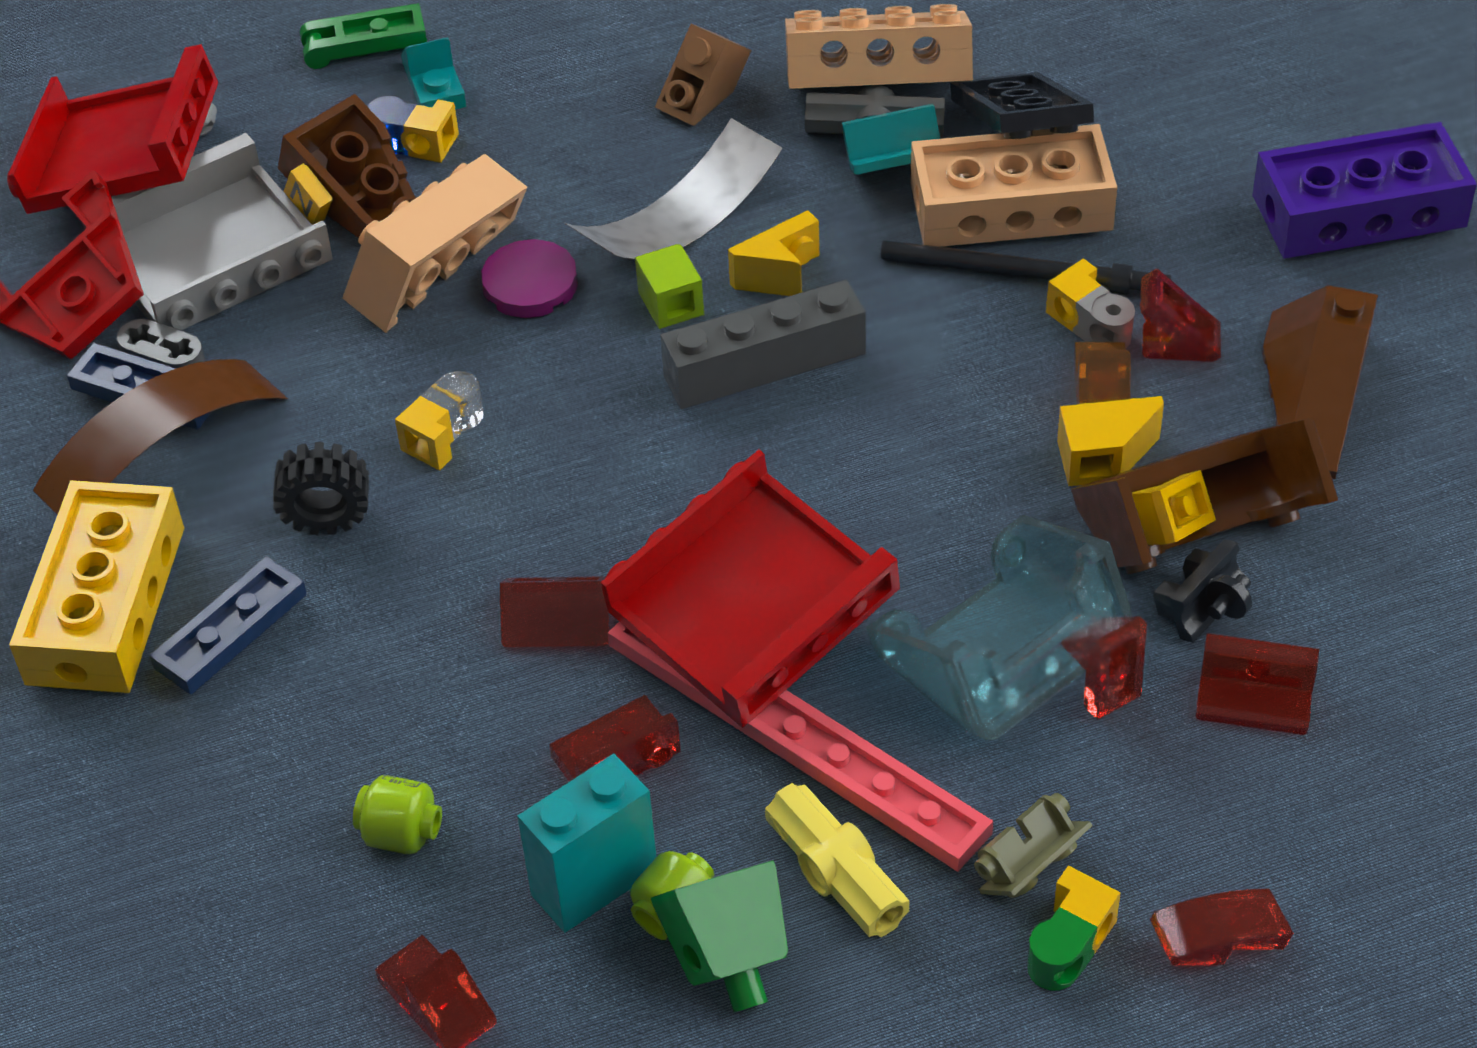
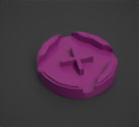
M538 239L520 240L500 247L487 258L481 270L483 292L487 301L496 304L497 310L505 315L520 318L540 317L554 312L553 306L560 304L562 301L564 305L568 303L578 287L575 260L565 248L550 241Z

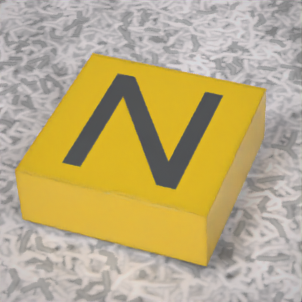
M304 163L290 171L284 193L312 225L325 220L333 197Z

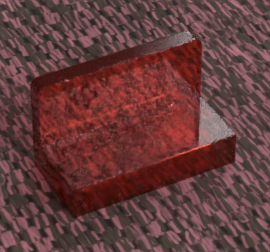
M606 576L505 578L500 582L502 645L504 647L607 645L609 643L608 632L610 631L609 612L600 583Z
M1207 633L1199 683L1196 718L1203 721L1285 733L1307 734L1310 722L1312 692L1318 668L1319 649Z

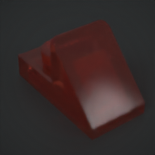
M1158 268L1141 277L1140 309L1146 319V322L1143 324L1142 355L1149 359L1214 362L1221 358V322Z
M1140 616L1102 618L1061 641L1063 648L1086 670L1084 707L1097 720L1142 696L1147 623Z
M423 935L375 968L378 982L439 1048H465L497 1024L495 1014L458 954L453 949H449L441 955Z

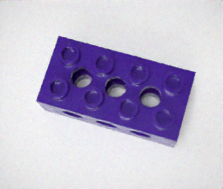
M1435 122L1258 152L1252 196L1283 259L1465 228L1468 226L1477 183L1442 122Z

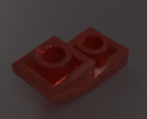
M1270 889L1237 890L1198 897L1155 911L1150 919L1172 966L1224 965L1233 950H1284L1294 934Z

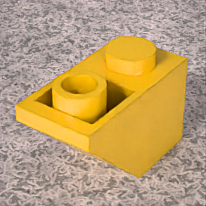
M1162 396L1060 406L1057 442L1068 486L1088 484L1130 470L1160 439L1164 408Z

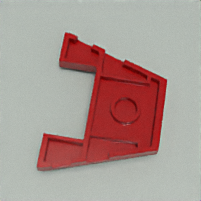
M94 169L62 197L63 201L84 223L86 229L14 294L0 280V324L70 360L144 295L107 183Z

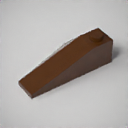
M356 94L351 95L283 136L277 167L279 171L288 179L291 170L303 163L307 165L333 197L327 215L358 238L370 222L374 220L382 221L391 215L401 202L405 200L411 202L417 198L406 178L408 172L402 160L398 161L390 145L391 136L385 124Z
M1327 285L1272 311L1263 343L1262 355L1264 364H1267L1268 387L1270 397L1274 400L1277 416L1276 425L1313 417L1331 477L1336 479L1369 343L1378 295Z

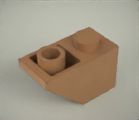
M691 23L655 108L695 126L734 92L752 50Z

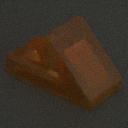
M1075 342L1074 367L1077 404L1130 399L1131 354L1130 351L1126 350L1125 342Z

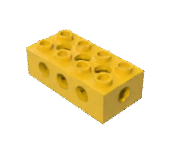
M70 480L9 644L24 685L130 693L184 531L173 487Z

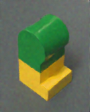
M1069 865L1056 882L1055 914L1051 920L1039 923L1033 929L1029 938L1027 968L1028 974L1035 984L1041 988L1056 991L1070 987L1077 980L1117 922L1121 892Z

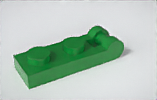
M419 3L313 20L304 23L299 32L301 43L304 46L303 57L305 64L312 69L324 68L329 64L330 60L352 56L360 57L370 53L405 49L408 46L427 42Z

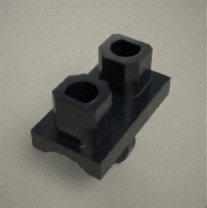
M1224 539L1213 552L1195 548L1184 561L1182 569L1185 581L1182 584H1177L1164 580L1154 591L1153 597L1158 615L1176 622L1181 640L1194 643L1215 619L1218 620L1223 615L1239 619L1244 617L1252 607V598L1247 590L1251 585V581L1238 566L1237 554L1240 550L1237 542Z

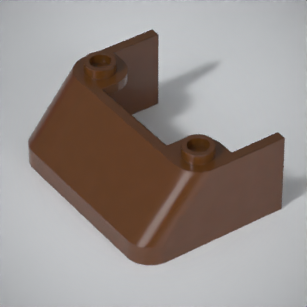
M1313 417L1244 433L1071 489L1079 514L1113 568L1125 567L1127 575L1158 566L1155 556L1164 553L1167 549L1252 521L1267 519L1270 528L1300 519L1298 509L1338 500ZM1201 470L1216 520L1177 542L1166 545H1148L1132 492L1162 485L1182 474Z

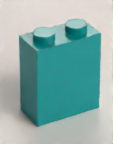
M615 753L517 815L531 896L564 933L630 890L635 880L657 857L650 790Z

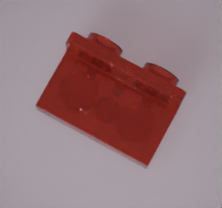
M646 695L549 744L551 758L569 782L613 753L637 776L650 768L663 766L673 756L681 752L677 719L672 713L662 716Z

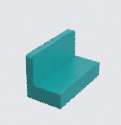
M933 104L841 122L849 166L855 175L911 164L912 141L940 139L936 111Z

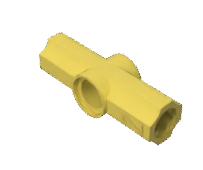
M791 783L776 792L775 798L765 808L766 820L796 853L800 868L812 888L823 897L832 894L868 937L878 935L882 938L896 929L902 918L909 912V900L875 863L871 846L862 832L850 822L841 825L805 784L797 786Z

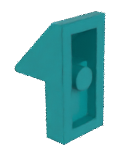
M448 37L408 46L404 49L401 55L402 64L418 105L433 107L437 100L454 102L455 110L467 107L464 90L453 66L451 45Z

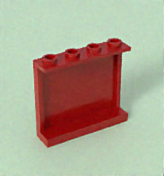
M202 44L184 48L174 77L68 100L58 77H51L7 175L10 192L15 198H19L26 214L68 206L62 197L93 169L107 183L111 197L184 181L219 83Z
M759 449L744 462L741 461L734 464L728 470L723 480L706 494L695 497L688 504L685 512L667 527L657 529L641 549L626 561H620L615 564L608 572L606 578L600 582L608 612L742 728L900 589L897 558L882 546L872 555L867 553L768 474L765 454Z

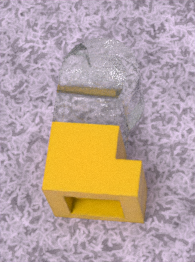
M465 371L447 373L396 417L395 423L401 451L440 471L452 459L450 444L463 430L475 427L483 419L484 409L478 379L473 374Z

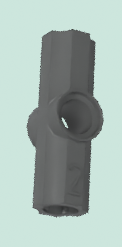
M869 85L862 88L857 95L807 93L805 132L843 134L841 122L933 104L935 106L940 138H943L945 98L896 96L891 89L881 85Z

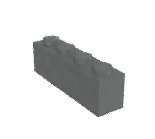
M843 280L663 333L660 336L664 378L680 409H684L866 354V311L849 282Z

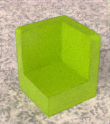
M675 244L635 257L638 292L659 329L704 315L702 279L682 245Z

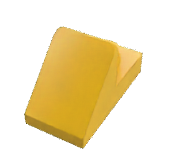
M807 210L729 248L730 285L735 290L784 296L802 293L801 265L820 256L819 220Z
M1201 470L1182 474L1162 485L1132 492L1148 545H1166L1177 542L1216 520Z

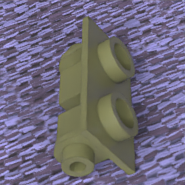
M1061 794L1042 795L1016 819L1026 837L1023 841L1014 827H1006L985 847L978 851L979 859L974 863V867L977 873L987 880L978 890L981 894L1002 895L1010 898L1025 894L1037 884V875L1049 864L1064 859L1077 848L1076 840L1092 827L1091 822L1071 821L1067 815L1070 811V805Z

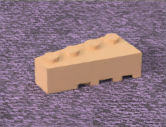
M483 154L469 164L461 163L448 178L440 183L437 181L432 182L419 197L411 202L407 200L401 202L391 215L380 222L374 220L364 228L358 239L361 247L342 299L382 331L388 332L397 324L398 317L396 316L404 304H408L414 309L426 298V290L433 284L438 275L446 281L458 270V267L465 260L469 251L475 255L514 221L528 187L486 154Z

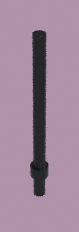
M883 240L881 246V259L1047 280H1052L1075 264ZM1113 263L1112 268L1095 266L1097 268L1096 281L1104 287H1110L1109 292L1130 294V290L1169 294L1171 275L1133 270V265Z

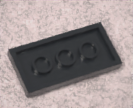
M1039 72L973 79V81L950 82L951 100L964 108L967 113L976 116L979 121H983L991 126V129L997 130L1001 134L1004 133V138L1007 139L1028 138L1033 135L1032 130L1050 128L1052 133H1072L1079 130L1078 124L1094 123L1092 102Z

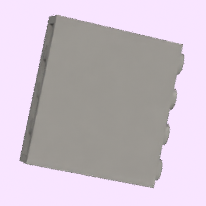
M247 133L193 156L185 179L182 182L111 197L144 293L135 302L148 320L178 330L188 328L333 259L326 224L320 221L312 225L262 168L259 163L255 142Z

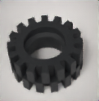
M315 442L313 450H309L306 443L297 446V454L289 449L283 454V460L278 459L274 472L273 509L275 514L280 513V520L285 525L293 521V529L301 532L306 526L310 527V535H318L319 529H326L327 535L337 534V526H340L344 531L352 529L353 521L359 524L363 520L364 513H367L369 470H366V463L363 458L357 460L356 452L349 449L345 454H342V445L333 443L331 450L324 449V442ZM314 487H324V488H330V489H333V490L318 491V490H313V489H310V488H314Z

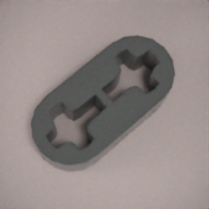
M137 319L123 325L117 333L120 351L173 368L206 361L202 344L198 337L152 320Z

